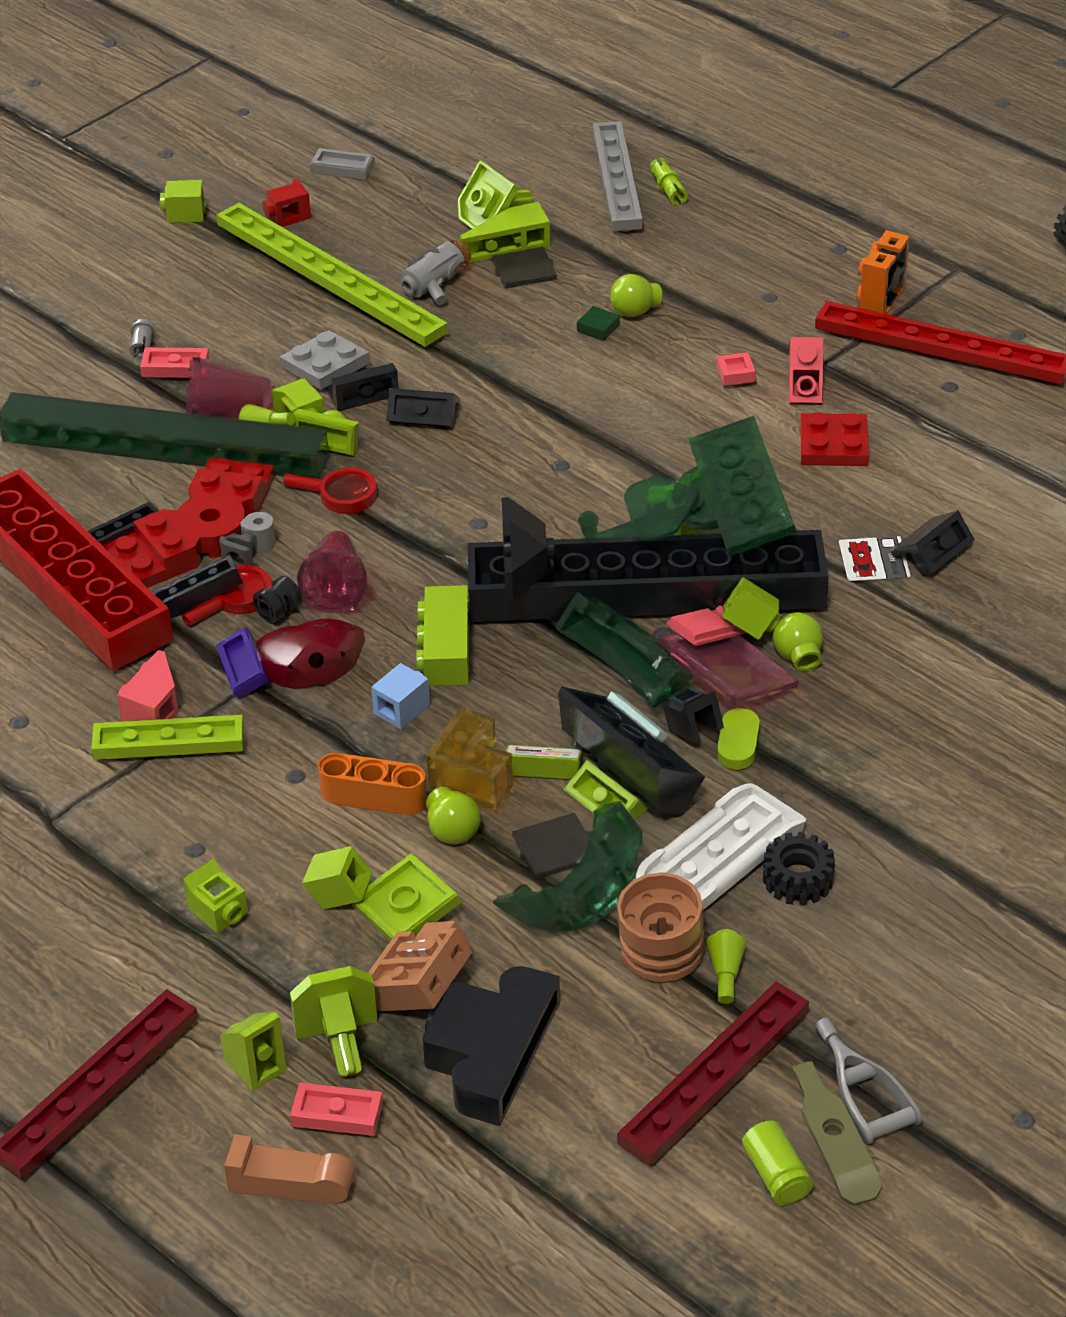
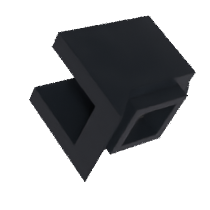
M688 687L670 696L668 701L662 703L669 731L692 742L700 740L696 721L717 730L724 727L715 690L704 694Z

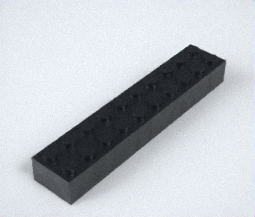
M821 530L554 540V559H547L548 574L516 598L506 600L503 542L468 543L470 622L686 614L706 608L712 611L716 610L719 605L723 607L742 577L779 599V610L827 608L829 575Z

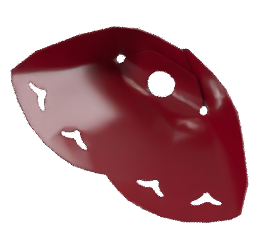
M317 619L305 622L299 626H287L274 630L258 639L256 645L258 648L262 644L259 653L269 680L281 687L297 689L319 684L323 686L347 674L355 666L365 638L364 630L359 626L337 619ZM325 623H328V624L325 625V627H323V626H315V625H323V624H325ZM285 633L282 637H273ZM313 653H319L323 656L324 661L319 668L311 667L309 664V657ZM291 664L293 669H289L288 666Z

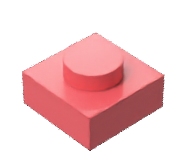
M748 352L716 356V367L723 386L755 382L756 371Z

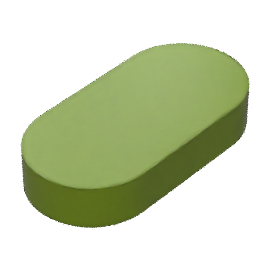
M732 709L725 713L722 718L724 727L720 729L717 758L724 767L741 770L749 767L755 760L760 721L757 714L749 709Z

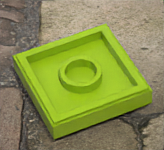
M410 853L369 884L362 900L352 903V906L390 942L395 934L401 931H412L417 936L425 923L437 922L458 906L461 901L458 894L414 854Z

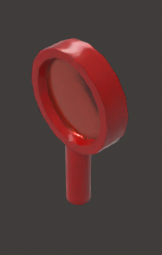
M346 467L336 469L326 474L323 479L286 473L283 480L284 487L319 492L323 506L339 514L362 512L371 507L377 498V483L374 476L360 468Z

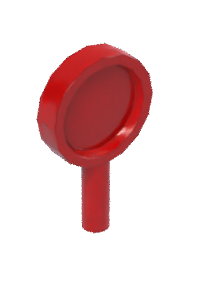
M237 565L236 568L243 583L182 615V620L187 627H191L221 609L227 613L238 615L256 612L257 610L253 604V595L262 588H270L271 577L265 570L257 566Z

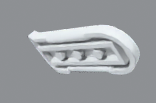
M752 783L744 784L733 788L719 799L712 810L665 848L658 849L640 864L636 873V879L646 874L661 872L679 875L691 882L698 890L704 910L764 860V852L766 853V847L769 843L773 845L774 839L778 836L784 841L786 833H792L793 837L798 836V832H803L807 819L757 785Z

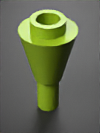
M246 404L240 411L238 422L242 432L246 436L252 437L277 426H292L295 423V416L292 412L277 413L260 406Z
M730 929L719 930L706 940L713 969L718 979V1001L722 1004L734 1002V980L737 977L747 943L743 936Z

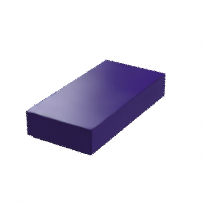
M247 627L216 645L231 689L238 699L270 681L253 635Z

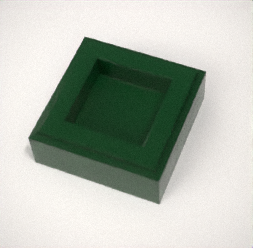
M592 306L577 321V331L605 340L620 325V315Z

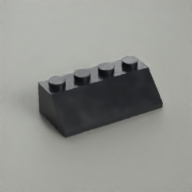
M561 686L558 698L562 730L573 738L572 744L582 752L595 756L598 759L596 764L601 769L618 775L622 779L620 784L625 789L634 794L642 795L647 800L645 805L653 812L663 816L666 813L683 815L705 776L608 697Z

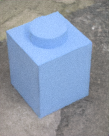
M402 663L398 664L371 687L373 714L399 729H402L430 706L428 678L419 671H414Z

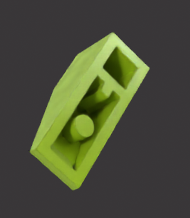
M534 202L509 207L460 235L461 253L464 256L462 263L467 264L550 247V221L540 203Z

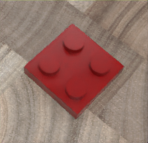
M801 413V465L868 466L867 414Z

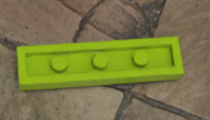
M243 715L93 723L91 747L93 760L243 751Z

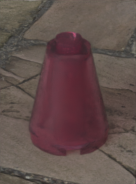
M191 357L188 371H193V376H190L186 387V416H189L188 422L195 423L239 416L241 409L246 404H253L269 409V405H273L271 390L276 389V386L271 385L269 378L201 357Z

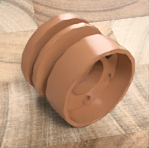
M669 873L646 874L631 881L621 892L617 903L620 946L624 963L632 973L642 979L660 983L676 981L691 974L701 963L705 951L703 906L700 893L688 880L679 875Z

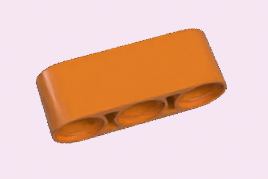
M342 753L327 754L318 762L320 794L326 802L404 815L420 813L426 807V774L418 765Z

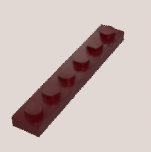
M776 981L617 1133V1144L651 1166L808 1013L809 1001Z
M166 989L0 1138V1166L20 1180H23L198 1019L197 1008Z

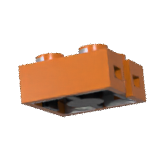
M886 230L879 241H874L867 258H862L858 269V275L862 276V280L856 297L857 302H860L861 309L888 314L906 288L910 236Z

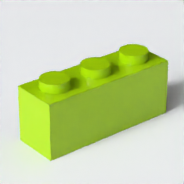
M468 585L425 586L424 601H418V623L424 622V625H417L418 647H423V650H417L416 652L417 671H424V676L428 678L429 686L469 685Z

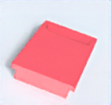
M721 605L712 611L706 608L673 616L666 623L667 626L695 646L745 634L744 630L722 617L723 607Z

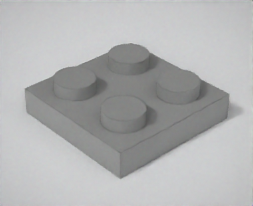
M330 330L318 334L315 338L302 345L295 346L291 351L280 356L281 368L301 379L305 378L309 384L320 390L331 385L332 378L351 374L371 363L368 351Z

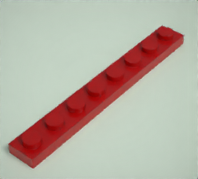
M825 301L815 318L816 329L832 334H842L863 341H873L894 348L899 347L925 355H935L956 362L961 361L987 369L992 368L1009 372L1017 376L1036 378L1048 383L1063 385L1066 379V354L830 301Z

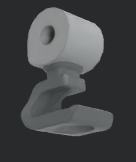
M265 512L251 513L241 521V535L220 536L221 558L228 555L231 556L232 552H236L243 558L244 565L253 566V552L264 553L271 550L275 545L273 517ZM233 560L235 566L241 565Z

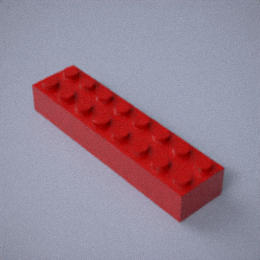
M21 468L0 478V560L112 671L174 640L169 608Z

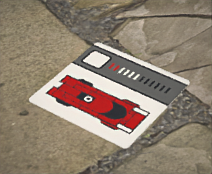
M901 537L839 540L848 581L910 577L905 554L893 557L890 552L893 547L901 542Z

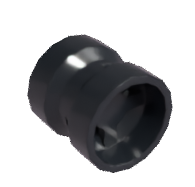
M280 576L272 582L270 588H262L253 595V604L258 614L271 624L280 620L284 616L285 611H293L303 603L301 591L295 582L287 576Z

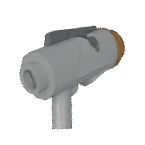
M460 240L444 242L426 251L425 254L410 260L408 268L402 271L400 275V286L403 292L414 298L421 297L429 292L437 305H443L447 301V296L440 286L467 267L468 262L471 260V252L468 246Z

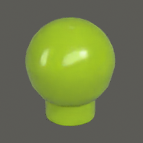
M626 274L618 278L612 285L610 301L613 308L620 315L633 318L643 315L649 308H658L662 302V289L658 283H649L642 276Z
M800 612L790 613L781 618L773 631V644L778 653L784 659L793 662L795 669L802 672L812 670L821 663L822 655L820 648L823 643V636L819 623L812 616Z
M448 787L436 788L428 795L426 799V807L428 809L427 821L431 833L439 841L450 845H457L467 842L476 834L480 826L481 815L478 805L471 797L459 791H452Z

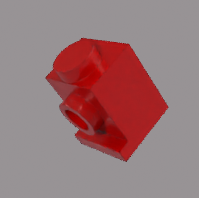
M298 179L292 180V184L268 190L267 200L262 201L265 216L271 218L274 223L281 227L311 219L309 193Z

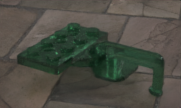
M754 416L688 438L697 466L685 472L677 482L662 476H653L629 486L624 494V501L631 519L630 522L598 532L599 518L594 512L585 511L578 517V523L584 538L638 537L644 541H655L675 534L684 523L691 528L705 531L719 528L729 556L797 533Z

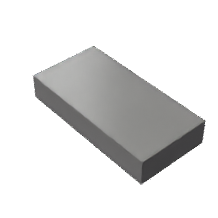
M319 148L310 162V173L366 180L375 165L374 155Z

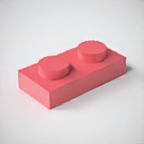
M145 347L140 365L141 377L205 378L210 359L208 348Z
M299 1082L290 1113L291 1127L375 1136L383 1105L382 1092Z

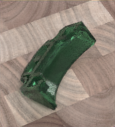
M577 592L555 626L559 632L595 654L625 677L653 708L686 687L694 678V673L686 668L688 665L669 647L629 618L618 614L607 604L594 597Z
M620 800L598 806L593 811V826L586 849L577 865L565 879L553 888H545L539 892L531 891L532 889L527 884L520 885L512 893L495 898L493 904L531 929L543 932H568L595 924L605 918L607 913L617 906L621 892L631 881L635 880L637 873L635 863L638 846L643 845V831Z

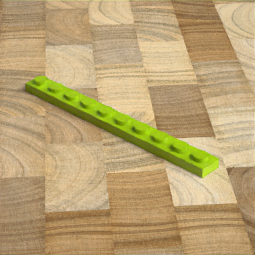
M237 203L216 215L218 226L424 347L448 333V325L444 320L243 204Z

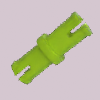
M659 158L662 166L655 159L650 164V172L657 179L658 188L667 194L673 205H678L676 198H678L681 204L686 202L688 192L682 186L678 173L671 170L665 159Z

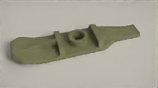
M812 1061L793 1065L792 1071L804 1096L802 1116L832 1175L840 1199L853 1206L875 1200L882 1187V1183L874 1162L843 1100L824 1087ZM828 1130H836L840 1134L832 1136L828 1135L825 1132Z

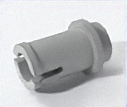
M138 319L130 328L132 335L130 353L132 356H135L136 349L138 348V359H142L145 347H150L151 340L156 334L155 327L147 319Z

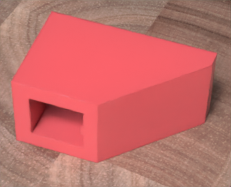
M790 337L789 403L822 404L823 337Z
M158 650L148 662L142 664L135 676L119 690L117 702L119 704L121 721L173 719L179 713L175 685L165 652Z

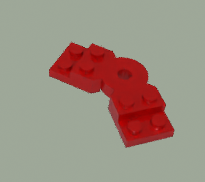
M210 458L205 469L198 468L188 488L189 500L184 502L177 511L163 509L133 521V533L122 536L104 545V547L147 588L198 568L201 562V553H209V558L221 557L220 536L241 535V521L249 514L259 512L275 477L274 466Z

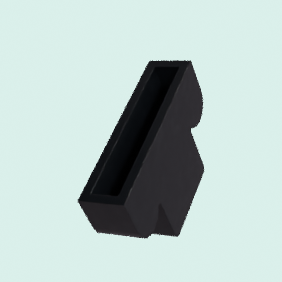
M511 967L500 976L499 993L454 981L448 987L437 1010L432 1009L425 1024V1033L422 1037L424 1065L427 1069L452 1076L453 1102L459 1113L473 1119L501 1126L560 1005V976L529 967Z

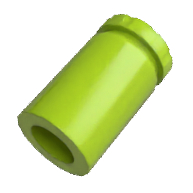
M773 1120L761 1122L745 1134L742 1139V1145L765 1186L770 1191L774 1202L777 1205L785 1206L797 1203L805 1198L813 1188V1180L779 1122Z

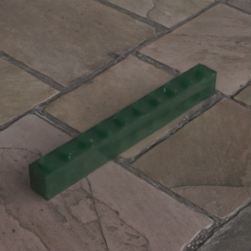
M16 392L10 393L0 410L2 442L202 467H206L210 458L274 466L275 476L284 477L288 473L317 479L320 478L329 458L327 430Z

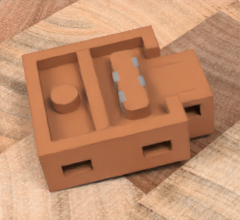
M456 921L425 923L417 936L412 931H401L395 934L368 972L372 975L374 982L376 1011L434 1009L472 953L470 949L471 944Z

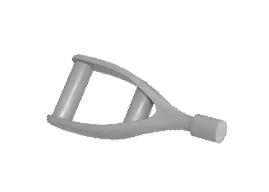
M822 1018L816 1023V1030L824 1042L830 1044L835 1056L840 1097L862 1140L866 1144H872L873 1139L908 1125L914 1124L918 1126L921 1124L922 1115L918 1106L892 1074L882 1066L857 1054L842 1043L839 1039L838 1031L829 1018ZM847 1065L853 1066L851 1068L845 1069ZM872 1078L887 1090L898 1102L902 1110L867 1123L855 1105L848 1086Z

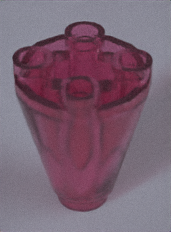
M332 531L326 534L302 560L297 573L298 588L301 591V599L307 606L326 612H350L363 599L368 587L367 569L351 537L343 531Z

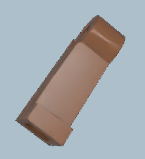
M238 1134L234 1135L224 1164L228 1192L324 1203H340L347 1198L356 1168L349 1158L341 1154L327 1153L321 1156V1154L253 1145L251 1136Z

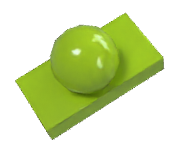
M298 408L293 413L295 416L293 443L354 456L358 452V421L347 419L343 413L337 410H328L321 414Z

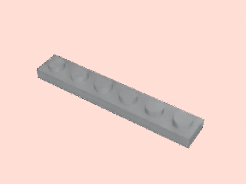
M622 122L593 123V137L612 231L628 232L642 229V214Z

